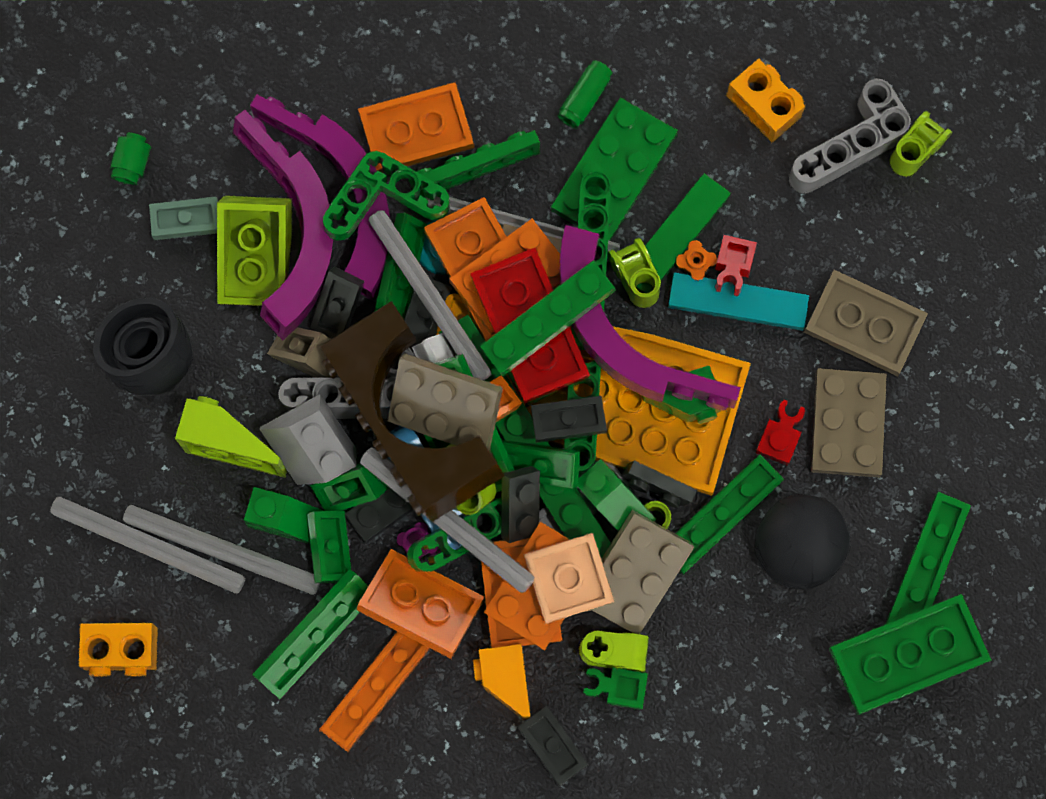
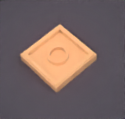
M593 533L524 554L529 572L535 578L533 585L545 623L614 602Z

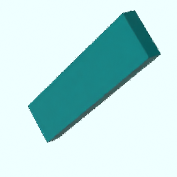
M674 272L668 308L804 330L809 295L743 284L740 294L734 296L735 286L730 282L724 283L721 291L717 292L715 288L717 279L704 277L702 280L696 281L691 278V275Z

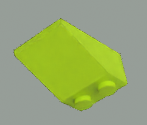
M224 196L217 202V304L262 306V302L277 291L289 276L292 198Z
M198 396L197 400L187 398L175 437L185 453L286 478L287 470L280 457L226 410L218 406V401L203 396Z

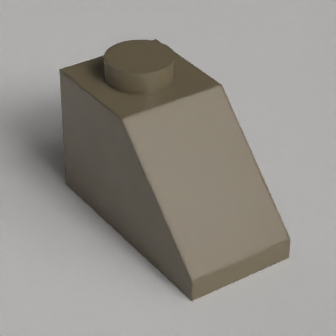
M298 327L283 341L278 335L276 336L267 353L269 356L314 378L331 377L322 363L327 357L320 347L331 340L329 337L321 332Z

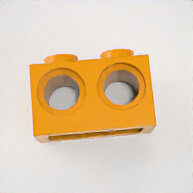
M757 59L729 84L726 96L773 143L802 117L805 105L801 95L793 88L788 89L780 80V75L770 64L765 65L760 59ZM753 82L763 85L764 90L759 92L753 91L748 84ZM782 106L788 113L777 115L771 108Z
M152 623L80 624L79 667L89 670V676L95 677L111 676V670H125V676H146L147 670H156L158 627ZM137 641L143 642L145 647L143 655L138 659H130L128 649L131 644ZM100 642H107L109 646L108 654L103 659L96 660L93 657L95 645Z

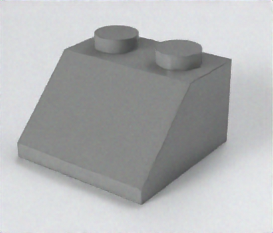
M321 394L260 427V431L276 455L280 457L297 485L327 483L356 467L357 449Z

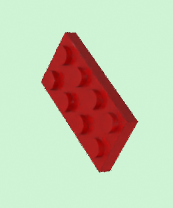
M535 247L470 273L494 334H497L553 291V287ZM570 327L566 328L511 370L524 404L590 377Z

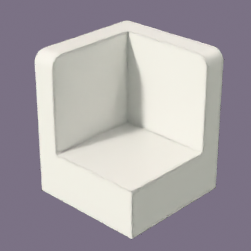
M443 333L423 340L422 343L412 347L417 358L432 363L456 356L454 349Z

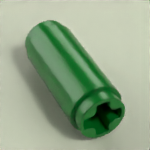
M593 61L591 65L587 66L560 108L558 118L564 124L577 129L584 122L610 82V77L613 74L611 69L599 61Z

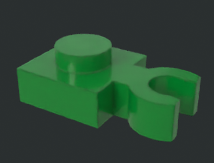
M612 668L610 678L605 677L597 669L587 670L586 676L596 677L599 681V686L596 689L584 688V695L597 697L602 693L608 694L607 704L643 709L648 673Z

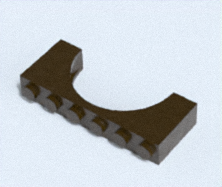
M391 301L320 346L327 357L322 363L332 379L339 376L344 385L338 389L349 406L356 403L360 409V412L355 416L366 433L370 430H373L378 439L372 443L382 459L385 460L390 457L395 466L390 469V472L401 488L407 484L412 492V495L408 496L407 499L417 515L425 513L433 523L505 475L480 436L453 447L431 449L408 444L387 430L381 411V396L384 382L395 361L405 350L417 342L410 328Z

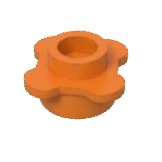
M697 240L691 241L688 245V250L676 258L678 268L683 269L696 281L702 280L708 268L715 266L717 263L716 254L706 251L702 247V243ZM699 258L700 262L694 263L693 259Z

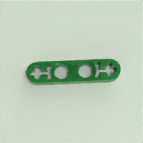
M502 494L494 498L474 515L465 514L461 516V518L479 531L476 524L478 516L482 513L489 515L492 520L490 531L487 533L479 531L489 540L502 533V516L498 513V511H502ZM439 528L415 541L408 549L407 559L410 566L416 571L430 572L469 551L462 545L456 550L452 549L447 542L448 534ZM438 546L442 551L428 557L429 564L419 561L418 557L423 554L421 548L430 550Z

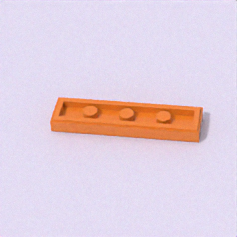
M397 631L319 730L345 751L349 752L431 648Z

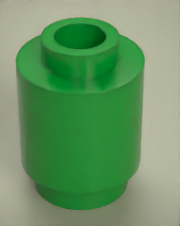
M128 132L126 137H118L110 165L112 179L129 185H137L139 178H143L151 146L145 143L146 138L144 136Z

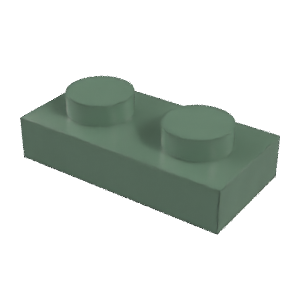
M209 197L149 204L152 238L154 240L217 234L218 198Z

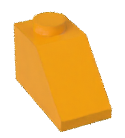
M522 645L480 649V659H473L475 681L482 680L483 688L523 720L529 719L530 709Z

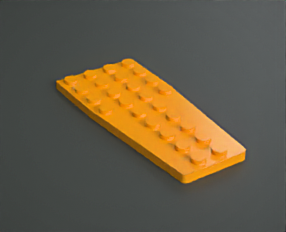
M458 294L447 296L445 303L457 321L466 315L470 316ZM438 326L436 335H438L441 331ZM613 326L615 331L633 349L659 364L684 372L710 365L716 381L741 388L734 409L727 407V410H721V412L717 413L718 417L716 419L698 424L697 420L686 422L643 401L642 395L628 389L601 368L599 396H602L607 433L597 434L595 460L599 461L602 459L605 463L622 470L627 467L628 463L635 460L696 489L697 492L712 496L751 363L656 335ZM586 350L580 351L585 363L593 361ZM578 384L574 388L575 393L580 397H588L593 393L592 388L588 384ZM568 386L557 390L532 405L567 401ZM530 405V406H528V407H526V408L528 409L529 413H530L531 416H532L531 405ZM564 439L548 441L564 448ZM580 452L581 455L588 457L584 452Z

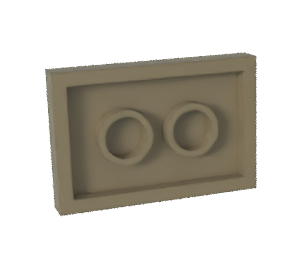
M833 270L804 333L898 377L928 313Z
M405 353L399 358L388 422L455 446L480 436L490 451L503 387Z
M820 368L816 370L811 472L877 478L882 476L887 374Z
M632 510L601 559L614 602L591 610L632 633L640 634L694 549L693 544Z

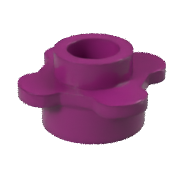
M419 522L406 533L401 532L397 536L398 545L402 546L406 553H408V549L416 540L429 534L428 526L425 523ZM438 546L430 550L421 548L423 554L418 557L419 561L421 557L428 553L434 554L438 550Z

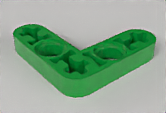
M372 151L362 158L325 212L323 225L326 234L331 239L345 240L349 238L381 192L425 218L439 220L448 214L450 209L449 194L440 185L385 153ZM378 163H381L382 171L391 176L389 184H386L387 175L382 172L376 171L374 175L371 174L370 165L377 166ZM400 179H411L415 184L414 189L409 193L399 192L395 185ZM424 187V196L428 199L434 200L436 197H439L441 207L435 205L432 209L429 208L428 200L421 195L419 196L421 188ZM355 188L365 190L368 196L364 202L353 203L348 198L349 192ZM345 206L349 210L345 216L346 227L339 226L337 229H334L332 219L340 220L345 213Z

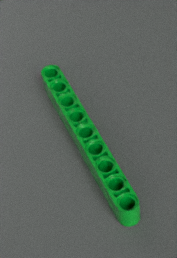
M596 170L586 173L580 183L577 228L599 234L596 252L601 258L595 263L606 276L611 181L605 173ZM597 185L604 192L599 196H593L586 189ZM589 218H597L601 221L602 226L597 229H591L584 222ZM603 300V301L600 303V304H601V307H602V309H603V311H604L605 300ZM571 326V331L579 350H585ZM594 360L590 363H585L590 377L568 386L567 400L599 396L601 367ZM578 384H588L592 388L593 393L588 397H580L575 393L574 388ZM597 435L564 439V449L584 452L589 458V462L586 465L579 466L578 478L595 464Z

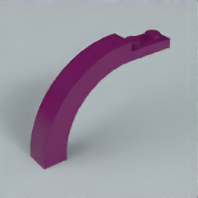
M257 94L250 104L254 117L322 154L335 165L346 180L349 179L362 158L366 155L364 149L347 131L324 115H321L316 125H314V121L307 115L297 112L295 115L285 110L284 104L270 96L265 99ZM370 165V172L374 175L377 170L375 166ZM360 188L352 190L357 203L366 200L368 194L365 190ZM383 192L379 194L359 224L356 245L345 269V272L365 281L361 295L372 301L375 300L380 289L388 250L371 226L369 218L376 212L383 210L391 220L386 194Z
M244 110L234 119L233 133L277 180L288 197L292 198V204L300 225L301 251L295 267L280 288L262 302L260 313L263 320L283 341L307 317L323 288L333 246V239L326 234L323 225L324 214L330 205L320 178L302 152L299 151L289 158L286 148L280 142H274L267 134L264 124L258 118H252Z
M565 225L560 254V285L595 259L599 234ZM600 303L571 325L578 340L592 359L607 374L628 389L661 403L665 390H669L678 399L691 401L694 397L707 401V406L717 410H727V407L734 409L741 387L673 369L643 356L625 342L615 331Z

